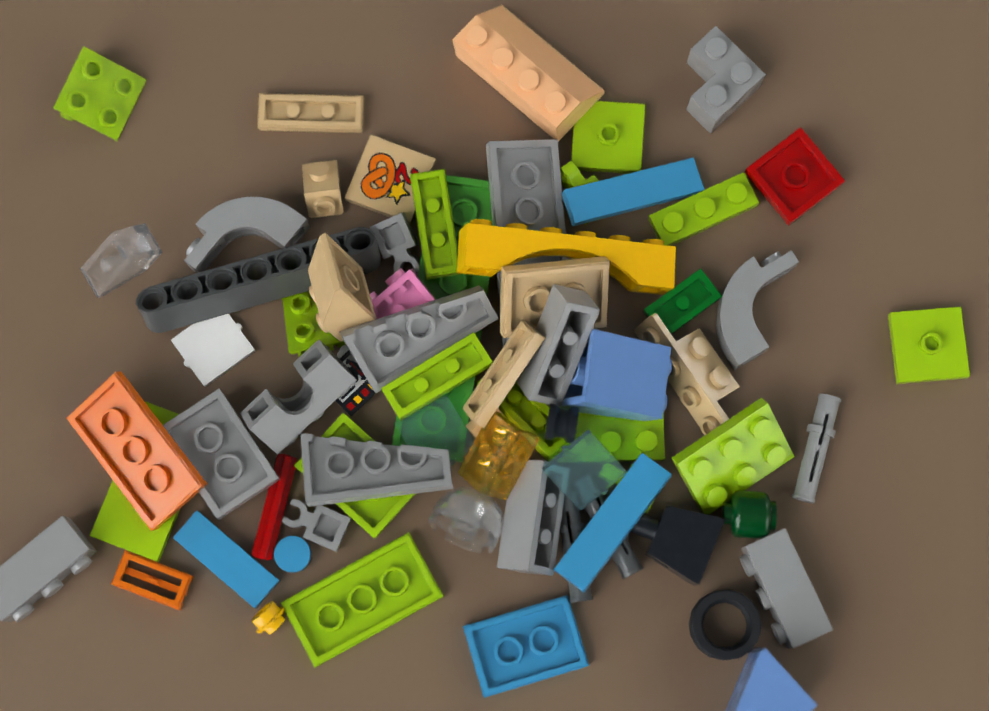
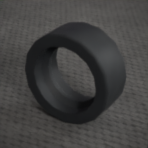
M731 590L714 591L699 599L691 611L689 620L690 635L697 648L708 657L719 660L738 659L749 653L758 642L762 627L760 614L753 602L742 593ZM727 603L734 605L741 610L745 617V635L740 642L733 646H717L704 633V617L709 609L717 604Z

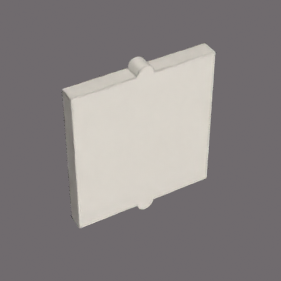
M229 314L194 323L171 339L174 346L185 359L184 365L193 370L204 387L211 384L256 351L242 333V325L240 323L236 324Z

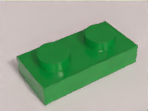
M700 268L675 286L674 289L668 291L646 307L643 313L647 318L657 313L672 335L719 301L722 295Z

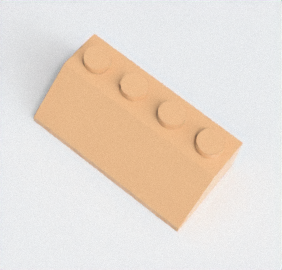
M503 5L477 14L452 39L456 56L548 135L553 139H557L558 142L605 93V90Z

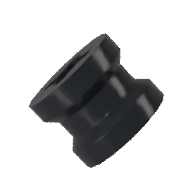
M550 403L545 439L563 438L566 443L574 444L579 407L572 406L569 409H562L558 404Z

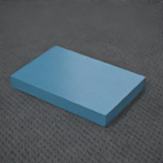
M568 595L463 626L484 698L589 666Z

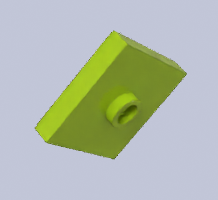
M595 102L573 127L571 161L577 166L579 171L622 174L641 171L645 104Z
M961 307L890 312L888 314L896 384L966 379L970 377Z

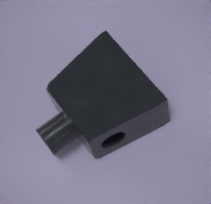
M666 506L659 520L643 514L631 532L651 540L645 553L647 557L686 582L696 586L700 584L725 519Z

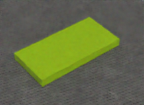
M145 401L162 425L179 415ZM112 480L90 536L159 562L180 509L160 528L151 531Z
M408 532L282 601L281 605L285 609L314 668L444 596L412 536Z

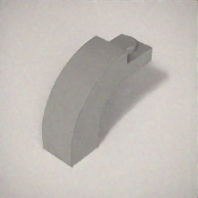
M264 197L233 199L214 207L195 224L204 236L202 239H195L190 244L184 261L196 273L203 272L208 269L224 247L237 238L250 235L260 236L283 249L297 245L309 230L310 225L304 216L279 201Z
M792 250L784 255H781L779 251L775 252L761 262L762 268L753 256L738 268L723 290L717 307L716 330L721 349L734 371L762 355L769 348L768 343L755 324L752 311L753 301L758 291L794 270L799 261Z

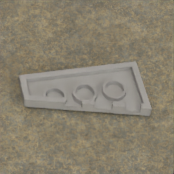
M476 286L340 331L339 333L370 386L377 393L385 385L499 318L484 290L480 286Z
M300 433L305 501L308 507L453 489L449 450L410 445L393 446L376 441L358 442L331 436V438L315 437L313 434Z

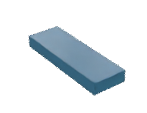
M198 510L195 511L173 537V539L255 609L258 608L280 582L278 578Z

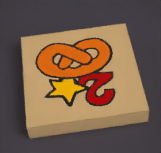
M370 134L346 193L345 200L388 217L405 212L411 225L416 211L410 174L433 171L436 158Z

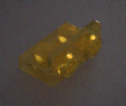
M495 412L485 428L481 427L458 474L480 494L506 500L536 447L539 438L533 433L518 428L502 413Z

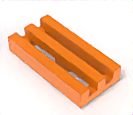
M125 550L111 585L181 610L182 602L187 596L189 585L192 583L194 576ZM132 560L182 580L181 585L177 586L130 568L128 563ZM124 573L177 593L175 600L123 581Z

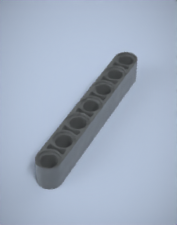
M357 227L329 235L362 267L364 275L375 271L382 262L375 234L369 228ZM318 239L150 286L138 294L136 298L137 308L147 328L152 332L161 333L309 291L311 281L308 268Z

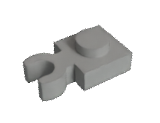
M405 212L370 226V229L375 234L383 259L394 257V273L400 268L403 269L405 262H410L415 272H419L420 259L410 252V248L417 246L418 243Z
M295 499L291 500L290 504L298 507L301 515L297 520H290L284 517L283 523L291 528L306 527L303 538L338 552L352 519L322 505L316 506L314 513H311L303 502Z

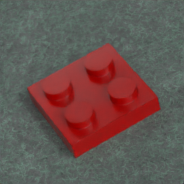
M801 127L745 170V174L788 226L845 182L844 178Z

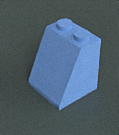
M593 329L560 408L579 407V413L637 421L663 419V413L668 402L666 395L667 379L672 369V361L670 359L671 347Z
M754 648L747 656L725 711H812L817 704L766 648Z

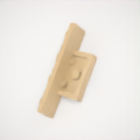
M657 313L650 315L635 328L634 331L640 340L671 347L670 359L672 361V369L667 380L704 435L729 419L718 401L734 392L740 386L700 328L675 341Z

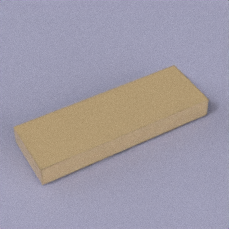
M259 93L257 125L259 130L363 133V96Z
M525 320L519 323L463 406V410L470 419L482 428H485L545 339L532 324Z

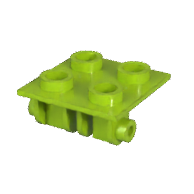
M83 46L53 109L61 112L60 116L69 121L76 120L117 141L147 79Z
M309 291L282 298L289 354H298L300 357L318 339L327 347L329 346L331 351H334V345H337V348L346 345L344 341L340 342L330 332L325 333L320 328L316 320V314L319 313L317 304L312 299Z

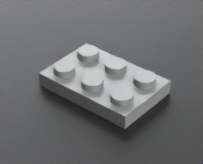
M220 388L163 425L206 481L207 485L199 492L218 520L280 480Z

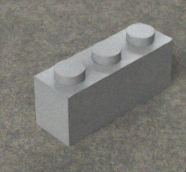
M553 284L536 327L545 339L517 379L518 385L528 400L549 405L550 403L558 404L561 407L600 311L587 292Z
M512 459L497 568L529 574L554 575L569 467L543 460Z
M61 516L0 566L1 621H22L34 611L35 608L32 605L44 596L47 599L53 596L64 586L61 582L72 572L74 575L79 574L92 563L90 557L97 550L71 518Z
M786 528L741 548L743 553L739 557L741 565L747 576L753 575L759 587V589L755 590L756 597L764 611L770 610L775 623L771 624V628L780 645L785 643L787 648H795L833 630Z

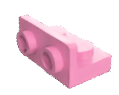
M400 268L385 281L389 286L379 295L375 291L370 293L377 319L436 300L418 278L414 269H409L405 273Z

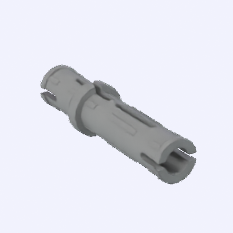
M822 393L818 394L812 424H808L806 430L809 436L794 494H792L793 499L811 504L815 503V495L829 441L834 439L836 433L833 430L839 403H841V399Z

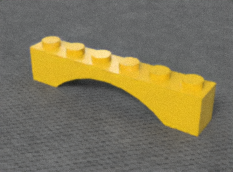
M473 219L459 230L457 273L492 277L501 271V266H510L525 259L541 256H563L572 259L606 256L610 261L609 275L619 281L629 292L663 295L674 289L676 246L664 245L663 240L645 239L643 243L632 242L630 237L625 235L609 236V239L597 238L596 233L590 231L575 232V235L562 234V230L555 227H544L540 231L527 230V225L520 223H509L505 227L492 226V221L485 219Z

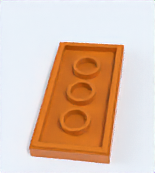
M122 371L113 373L66 418L151 531L160 528L207 485L206 481Z

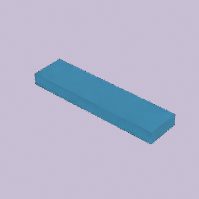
M693 157L565 189L561 194L571 225L576 226L690 197L705 189Z
M641 453L554 568L555 572L585 593L670 480L672 474Z

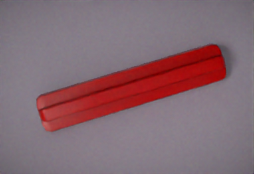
M278 454L273 469L280 480L268 487L251 552L255 558L262 560H271L273 558L296 469L294 465L298 462L297 458L291 455Z

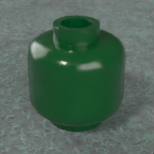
M736 491L731 497V502L723 504V519H725L723 525H730V530L734 537L762 539L768 536L770 530H775L776 501H771L769 495L763 491Z

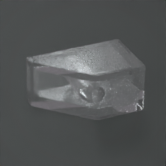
M143 223L112 231L80 270L96 297L100 298L145 272L163 252L147 225Z

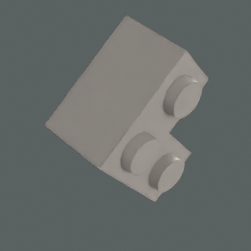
M717 26L690 50L686 63L706 83L690 97L686 110L711 134L760 88L766 75Z

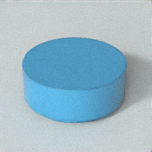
M298 536L283 538L278 542L274 551L276 564L282 570L290 573L304 570L309 565L312 557L309 544Z

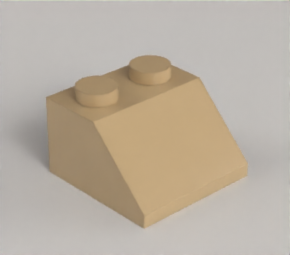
M327 233L320 235L308 268L311 281L309 292L317 304L319 313L316 314V320L320 328L325 333L330 332L342 342L344 340L339 333L340 331L376 320L377 318L362 267Z

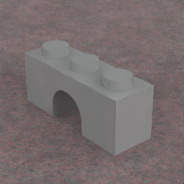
M320 339L293 363L304 380L301 390L296 395L282 399L265 389L240 412L249 430L277 455L285 447L293 444L306 427L321 418L324 411L337 398L344 396L349 391L351 385L357 381L348 367Z

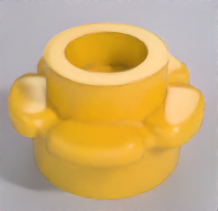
M274 601L267 603L251 620L258 628L256 632L260 634L266 631L268 634H271L277 630L285 621V618L282 616L285 609L282 606L278 607Z

